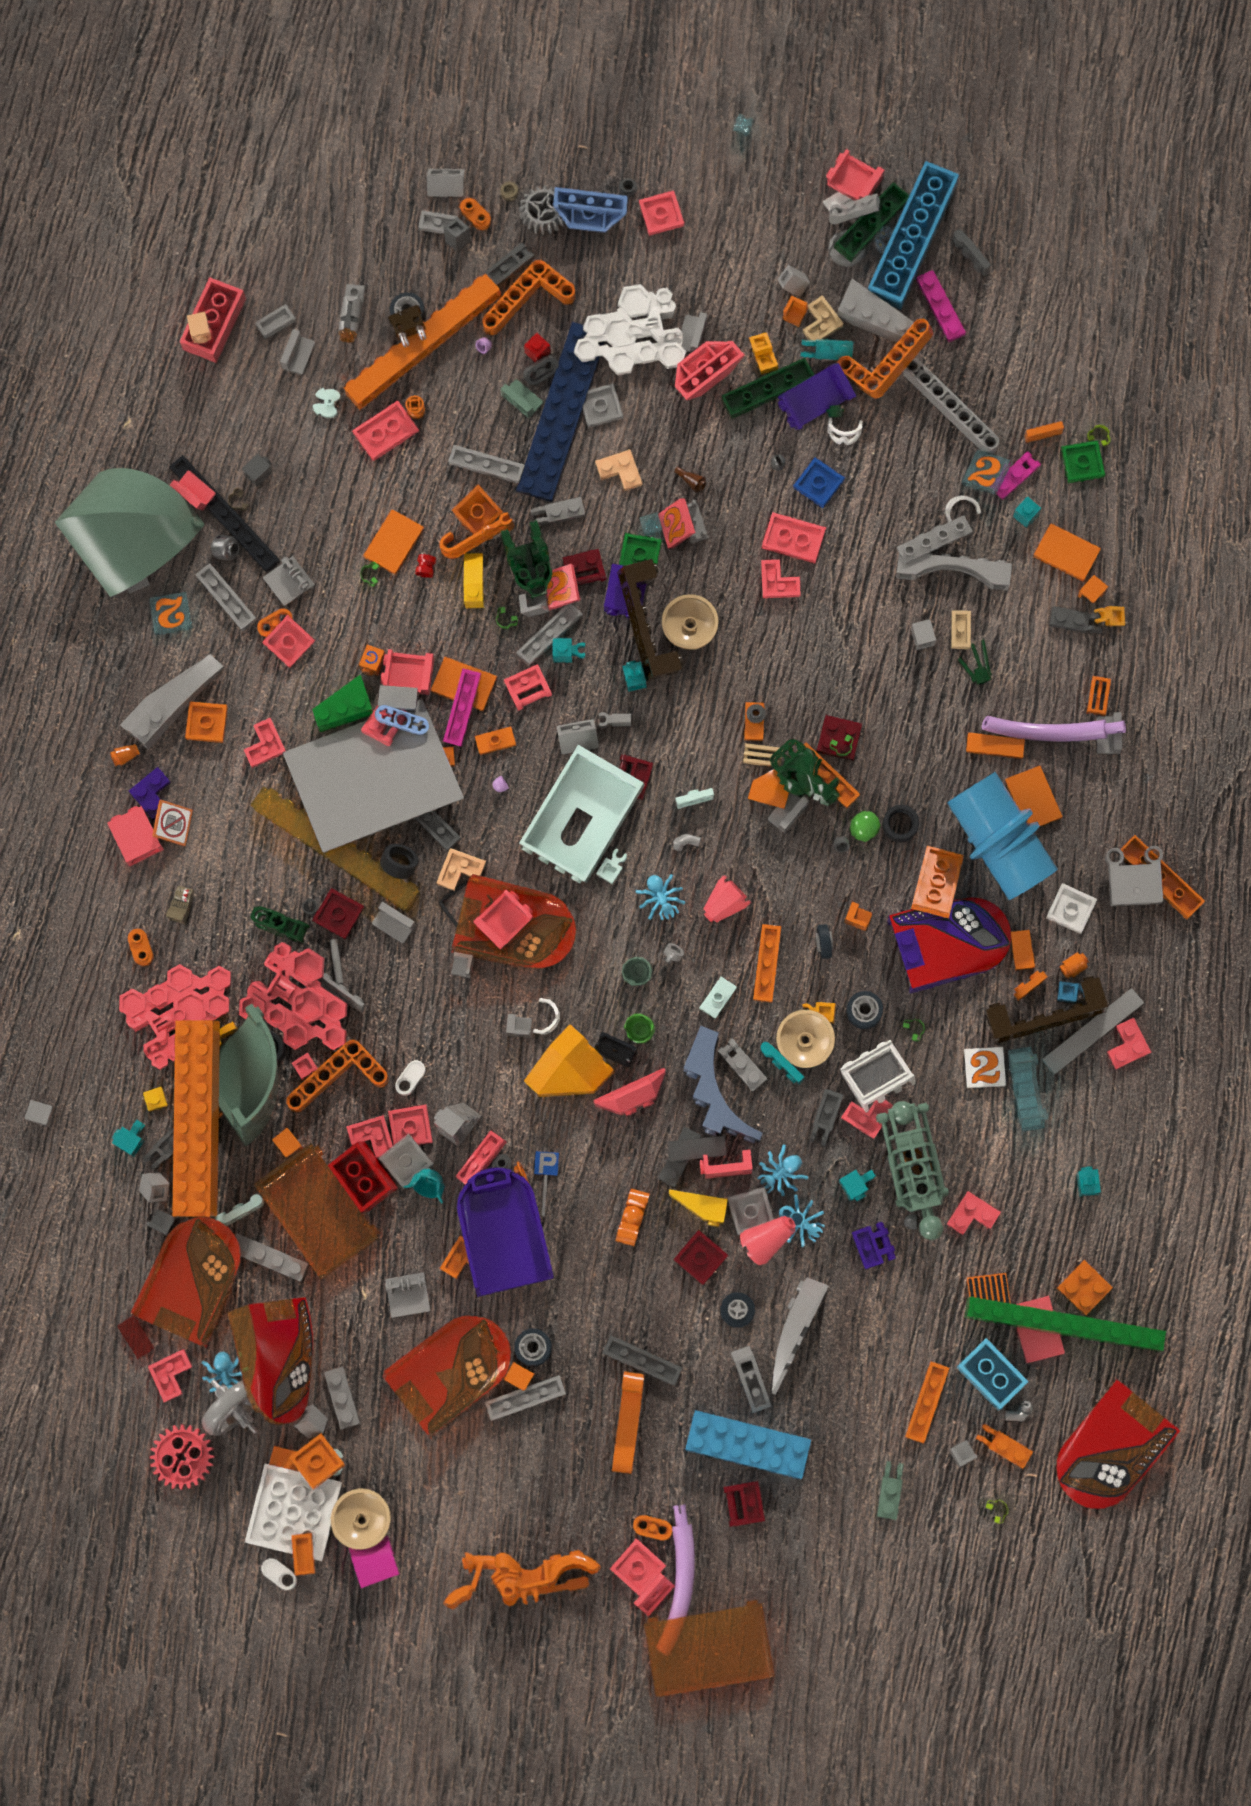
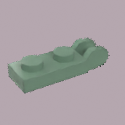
M886 1461L877 1517L897 1520L902 1487L903 1463L898 1464L897 1477L895 1479L889 1478L891 1461Z

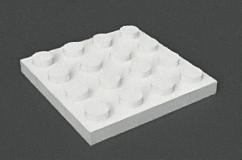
M265 1464L245 1543L293 1554L291 1535L312 1533L314 1559L323 1561L331 1530V1512L339 1498L342 1482L327 1479L313 1490L300 1472Z

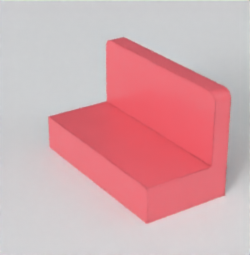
M187 471L180 481L173 480L169 485L195 508L202 511L216 495L211 488L191 471Z

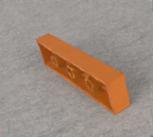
M1134 835L1120 849L1124 854L1123 860L1128 865L1148 864L1143 856L1149 847ZM1149 851V858L1157 860L1158 856L1153 851ZM1160 860L1163 898L1188 920L1205 900L1167 864Z

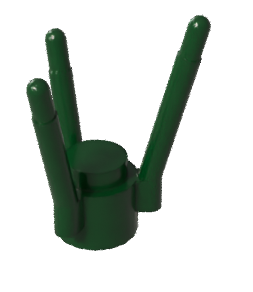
M984 639L981 640L985 666H982L974 644H971L978 665V668L974 670V674L961 657L958 658L970 675L972 682H977L978 685L992 680Z

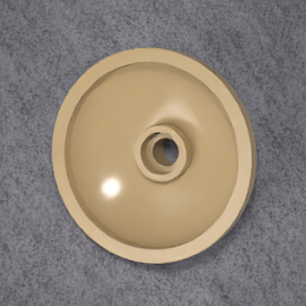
M692 594L682 595L672 600L665 608L662 615V629L666 638L676 647L685 650H695L707 645L716 635L718 615L714 606L707 599ZM687 624H693V628H687Z
M795 1011L781 1022L777 1031V1047L779 1052L792 1065L800 1068L815 1067L823 1063L830 1056L835 1043L834 1030L827 1018L816 1011ZM803 1037H807L809 1039V1042L807 1044H804L802 1042Z
M354 1489L345 1493L337 1500L331 1512V1527L334 1535L343 1545L352 1549L363 1550L374 1547L384 1539L390 1527L391 1515L387 1503L379 1494L368 1489ZM360 1518L366 1519L364 1524H359Z

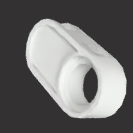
M411 1061L397 1079L395 1088L400 1095H410L424 1077L426 1069L421 1061ZM407 1081L410 1083L408 1091L400 1090L399 1085L401 1082Z
M267 1559L263 1562L262 1573L280 1588L291 1590L297 1585L298 1578L295 1576V1573L276 1559ZM287 1574L293 1577L291 1586H285L282 1582L283 1577Z

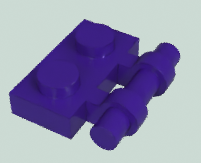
M883 1222L875 1224L877 1232L873 1233L871 1227L868 1226L851 1233L865 1270L883 1264L882 1255L887 1254L889 1261L896 1259L894 1245L890 1243L889 1232L887 1228L885 1229ZM881 1238L884 1248L879 1249L875 1239Z

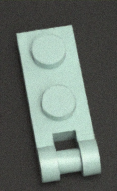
M255 1194L251 1197L250 1202L246 1204L239 1203L232 1208L233 1211L227 1214L223 1212L217 1215L215 1219L228 1226L262 1208L265 1203L264 1199L260 1195Z

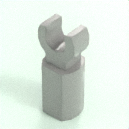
M604 712L599 713V718L606 719L604 723H599L600 728H606L608 725H612V727L631 726V713L612 715Z

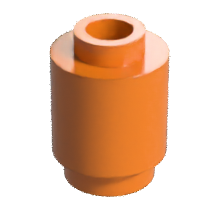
M1076 952L1064 960L1059 968L1067 979L1074 978L1088 968L1087 963L1089 961L1083 953L1079 954Z

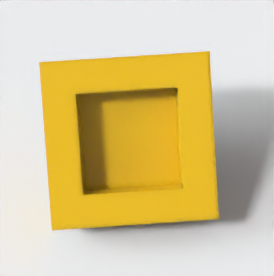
M162 1087L143 1092L149 1112L168 1106Z

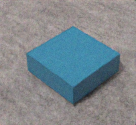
M1059 981L1057 1001L1077 1003L1079 983Z

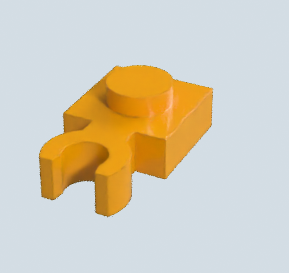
M1107 606L1105 609L1098 608L1094 610V612L1100 614V618L1095 619L1096 623L1105 622V626H1125L1124 607Z
M816 1002V1007H812L807 1003L802 1004L803 1008H808L822 1014L830 1024H834L835 1003Z

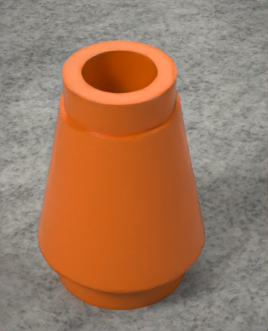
M136 744L113 749L114 751L110 752L115 766H122L140 754Z

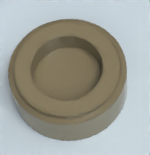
M505 182L500 188L501 196L506 201H513L519 195L518 186L514 182Z

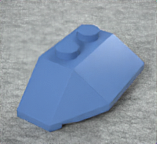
M555 187L553 207L568 228L605 233L626 215L628 196Z

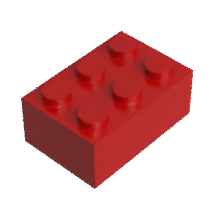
M365 1141L355 1143L328 1165L361 1213L369 1212L398 1189Z

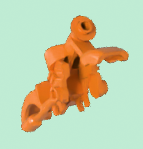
M581 1550L572 1551L569 1555L563 1557L560 1554L549 1557L550 1560H543V1564L533 1570L521 1568L520 1564L507 1553H499L496 1556H474L471 1553L465 1552V1557L462 1558L464 1570L468 1569L469 1574L476 1570L472 1584L455 1589L446 1597L443 1604L453 1610L461 1603L470 1600L473 1591L477 1589L483 1569L496 1570L491 1576L492 1583L501 1594L504 1604L513 1606L518 1598H522L523 1604L527 1605L528 1596H533L535 1602H538L539 1594L587 1588L589 1580L586 1576L570 1579L564 1584H555L560 1576L568 1570L581 1569L594 1575L601 1569V1566L592 1558L583 1555Z

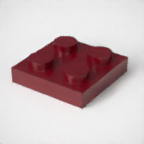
M825 715L816 752L853 761L862 723ZM847 735L853 737V743L852 739L849 742L845 741ZM832 739L838 742L836 746L831 744L832 748L837 749V753L846 754L850 750L851 752L847 756L836 755V752L830 749Z
M331 888L312 922L346 940L365 907Z
M698 1230L673 1260L701 1285H704L729 1255Z

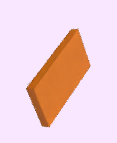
M927 846L911 909L949 918L964 855Z

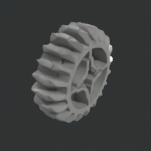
M544 185L543 189L540 190L537 186L535 192L530 189V195H524L525 200H521L522 206L519 207V212H521L520 218L523 219L524 226L528 225L529 231L534 228L535 234L540 230L541 234L544 235L545 231L551 234L552 229L558 231V226L563 227V219L550 204L554 200L553 187L547 190V187ZM529 210L537 214L538 219L533 218Z

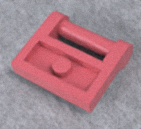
M538 664L504 679V683L518 711L543 697L548 698L552 696ZM540 685L542 686L543 690L519 700L518 695Z
M377 705L361 731L386 746H390L393 742V737L399 729L391 727L386 735H382L388 725L376 720L375 711L378 708ZM385 709L382 712L379 711V714L382 715V719H384L386 716L391 717L393 719L394 715L396 714L395 712H393V715L386 714ZM399 715L397 723L402 725L407 719L404 715Z

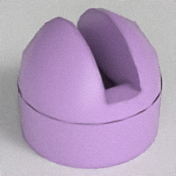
M486 337L476 341V348L482 354L488 352L492 347L491 340H488Z
M502 776L494 780L493 788L497 792H504L509 789Z

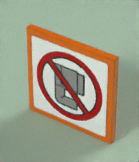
M160 799L152 837L186 846L193 810Z

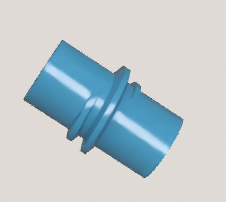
M996 772L947 802V805L969 837L967 841L975 847L969 857L971 860L983 859L1008 900L1024 893L1058 870L1035 834L1040 825L1038 822H1027L1033 814L1032 810H1020Z

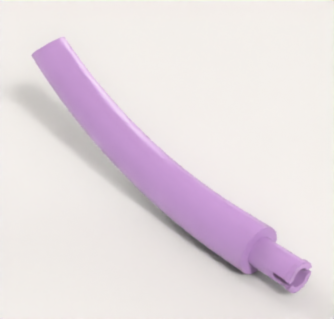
M986 716L982 723V730L1027 740L1071 742L1107 739L1108 734L1126 733L1125 721L1106 723V720L1073 724H1033Z
M680 1505L681 1514H679V1507L673 1506L676 1526L672 1527L676 1555L675 1589L666 1626L656 1645V1648L667 1657L671 1654L683 1629L693 1591L695 1571L692 1524L688 1525L686 1505Z

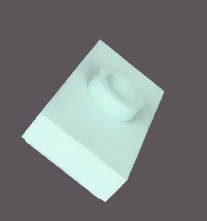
M713 788L703 791H689L688 795L675 798L676 806L680 809L713 800L714 792Z
M720 977L699 1009L716 1019L737 987L723 977Z

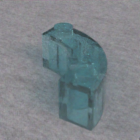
M1031 1046L1008 1050L1009 1069L1012 1077L1011 1084L1014 1098H1016L1021 1130L1025 1132L1045 1128V1120H1048L1046 1108L1042 1107L1036 1075V1065H1038L1037 1054H1033Z

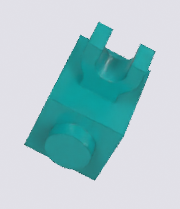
M553 638V662L572 663V656L585 658V653L578 652V649L585 648V642L572 645V638Z
M641 661L627 662L623 666V673L628 692L647 688Z
M136 1119L130 1131L124 1127H121L120 1130L117 1129L112 1136V1144L135 1157L145 1142L142 1138L138 1137L145 1125Z
M1092 1166L1082 1167L1081 1171L1076 1173L1079 1197L1099 1195L1101 1188L1098 1169H1093Z
M854 1170L839 1179V1183L849 1200H856L858 1202L865 1198V1193L868 1192L865 1183L874 1179L876 1175L873 1170H870L860 1176L857 1170Z

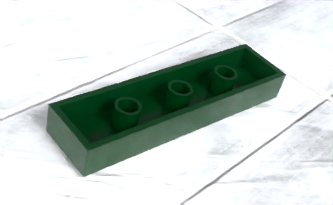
M893 182L879 196V211L860 216L835 243L834 249L852 262L906 205L910 195Z
M803 358L721 395V400L730 418L733 419L777 399L778 396L814 376L806 358Z

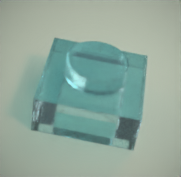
M658 513L639 517L644 536L663 532Z

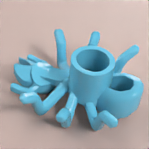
M672 874L666 880L664 886L659 876L652 875L647 880L649 890L635 891L638 894L652 895L651 899L646 900L639 906L640 909L651 902H656L648 917L649 920L652 919L659 905H662L659 915L663 921L662 913L668 920L669 914L674 918V910L672 908L675 909L677 914L679 913L677 907L667 903L668 901L685 904V901L677 897H667L673 892L683 890L682 887L672 888L669 891L666 890L673 878Z
M782 1145L781 1152L778 1155V1165L773 1161L771 1151L768 1152V1160L776 1170L766 1167L762 1162L759 1163L763 1170L773 1172V1175L762 1174L757 1177L758 1180L765 1177L761 1180V1184L767 1183L764 1186L765 1189L771 1187L767 1191L768 1194L774 1189L775 1180H778L777 1190L781 1192V1196H785L784 1190L781 1188L782 1178L786 1186L794 1191H798V1189L789 1183L787 1177L808 1179V1176L793 1175L802 1165V1160L799 1156L791 1155L782 1161L786 1145Z
M794 1195L796 1211L790 1206H783L779 1210V1218L782 1216L790 1217L796 1225L795 1233L800 1227L801 1246L804 1247V1229H807L809 1239L813 1242H816V1240L811 1235L818 1238L820 1235L817 1232L823 1233L822 1229L817 1225L825 1227V1225L819 1222L809 1224L808 1221L819 1217L824 1212L820 1211L805 1219L813 1201L809 1202L802 1214L799 1210L798 1196ZM795 1233L787 1240L788 1243L791 1242Z
M219 1352L214 1359L216 1370L212 1369L206 1361H202V1364L207 1367L208 1371L217 1374V1376L214 1378L205 1376L202 1379L207 1380L209 1383L213 1379L216 1381L221 1379L218 1384L220 1386L225 1384L229 1389L234 1386L231 1382L235 1384L240 1382L232 1377L242 1376L250 1370V1367L244 1368L241 1372L233 1373L243 1353H239L233 1364L226 1352ZM212 1387L209 1392H215L216 1388Z

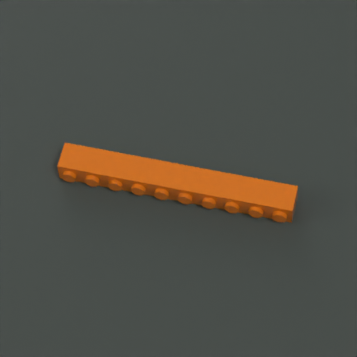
M487 274L477 277L470 287L462 289L455 299L447 301L444 308L440 311H435L430 319L424 322L426 339L423 337V340H421L418 333L407 337L409 346H407L406 342V347H403L402 342L398 345H393L387 354L383 357H378L369 368L363 369L356 379L348 381L344 387L347 397L359 410L364 408L500 298L501 293L498 286Z

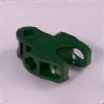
M262 906L254 907L250 916L257 928L279 937H286L300 944L304 943L307 929L309 930L310 925L305 922L286 917L282 913ZM262 916H266L265 920L259 921Z

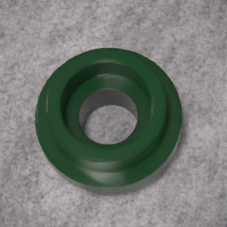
M832 405L830 409L826 410L828 418L843 417V412H845V409H841V405Z

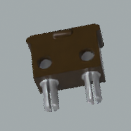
M419 305L388 316L389 322L393 326L398 340H401L403 347H406L405 342L409 346L407 337L416 333L419 334L421 340H423V337L426 339L424 332L426 327L421 317L422 312Z

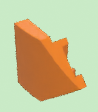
M774 769L753 780L748 799L785 809L789 792L784 790V785L779 784L780 779L776 776L778 772Z

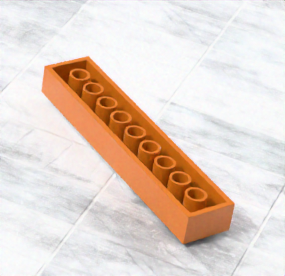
M175 1020L172 1216H217L220 1021Z

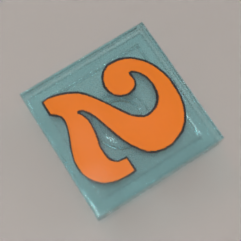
M977 450L961 482L965 486L996 495L1012 462L1009 459Z
M187 592L149 598L155 635L192 629Z

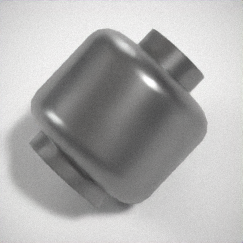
M218 535L211 543V551L215 558L229 561L238 555L239 544L234 537Z

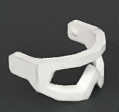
M829 418L828 433L835 443L840 445L844 442L846 445H850L857 441L861 435L863 421L860 420L857 429L843 432L834 428L832 418ZM833 432L836 433L837 435H841L842 437H841V438H837V437L833 434ZM856 434V436H854V437L851 438V439H848V438L846 437V436H852V435Z
M957 496L950 499L945 508L947 522L952 521L950 517L951 508L959 500H968L975 506L977 514L981 513L978 502L967 496Z
M539 998V1002L549 1004L555 1011V1019L549 1027L544 1030L533 1029V1033L545 1035L557 1028L560 1021V1013L555 1003L551 1000Z

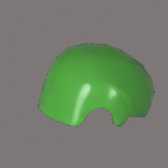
M862 811L852 819L850 831L854 838L866 842L879 833L881 824L879 818L873 812Z
M633 1014L627 1018L624 1025L627 1037L637 1044L647 1043L652 1039L655 1032L653 1021L644 1014Z

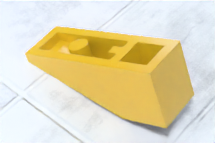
M483 553L464 554V604L466 609L484 608Z
M669 1190L670 1197L703 1221L708 1222L709 1226L719 1227L720 1224L724 1225L728 1199Z

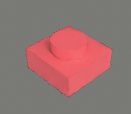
M308 1053L292 1062L293 1067L302 1080L318 1069Z

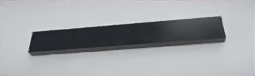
M184 455L169 466L170 470L180 480L187 471H191L216 493L206 506V509L266 573L280 562V559Z

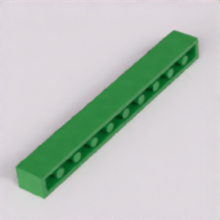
M971 1296L967 1298L964 1318L1149 1351H1164L1166 1331Z

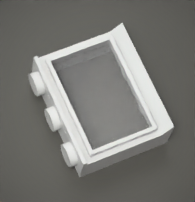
M891 1040L878 1044L874 1050L864 1052L858 1059L845 1063L840 1069L842 1077L865 1112L869 1111L868 1105L876 1100L878 1103L884 1102L885 1095L893 1090L896 1094L901 1092L902 1085L908 1081L911 1082L912 1086L916 1084L915 1076L911 1073Z

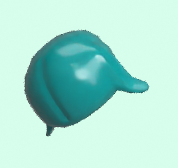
M422 1169L412 1177L408 1185L404 1186V1188L412 1187L423 1197L438 1198L443 1204L442 1194L445 1185L442 1176L433 1169Z

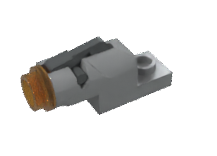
M346 284L338 330L340 340L346 343L354 342V339L357 337L365 296V286Z

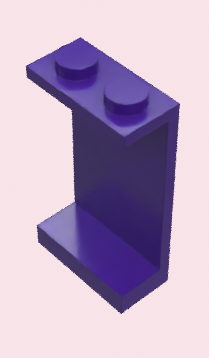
M834 363L778 396V405L783 412H786L788 416L787 422L790 427L800 430L804 424L825 413L827 409H830V406L838 405L845 400H851L856 397V394L840 364Z

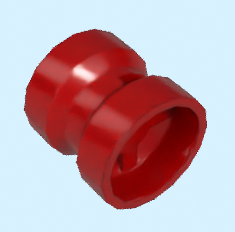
M419 554L415 574L423 578H432L436 558L427 554Z

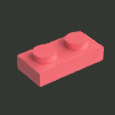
M659 1573L634 1604L649 1617L675 1585Z

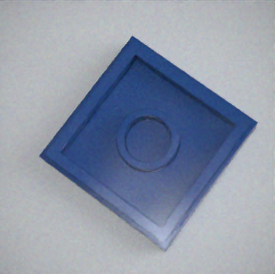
M815 457L793 485V488L821 508H824L845 481V477Z

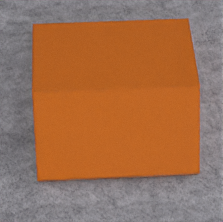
M479 485L471 490L451 510L460 523L472 534L481 531L487 525H491L503 513Z

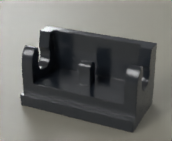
M601 1031L599 1040L594 1047L600 1055L628 1068L637 1052V1047Z

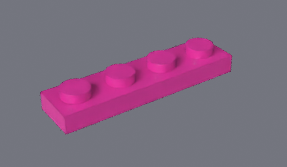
M931 270L916 277V281L948 342L964 336L966 332L934 271Z
M462 669L443 742L462 747L481 673Z

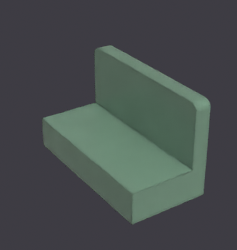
M517 379L510 386L505 384L501 388V396L528 419L543 404L539 397Z

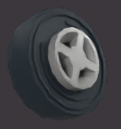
M827 924L818 925L817 933H815L817 950L820 952L822 959L832 958V950H834L832 933L829 931Z
M734 1292L723 1299L720 1306V1314L727 1325L734 1328H742L753 1320L755 1305L748 1295Z

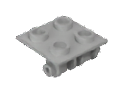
M293 556L291 558L284 557L281 560V565L263 577L284 607L315 585Z
M424 1272L385 1279L391 1318L430 1311Z

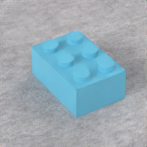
M987 1338L956 1367L997 1410H1000L1028 1383L1025 1377Z

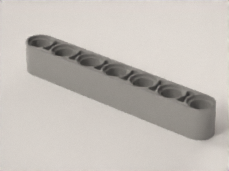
M915 357L908 366H914L916 369L909 370L906 367L903 375L985 455L995 454L999 445L997 435ZM926 378L929 380V382L923 383L920 381V379ZM940 391L942 395L936 396L933 392ZM951 403L955 406V408L951 409L948 408L946 405ZM965 416L968 420L961 421L959 417ZM979 429L981 433L975 434L972 430ZM992 442L995 446L988 447L985 443Z

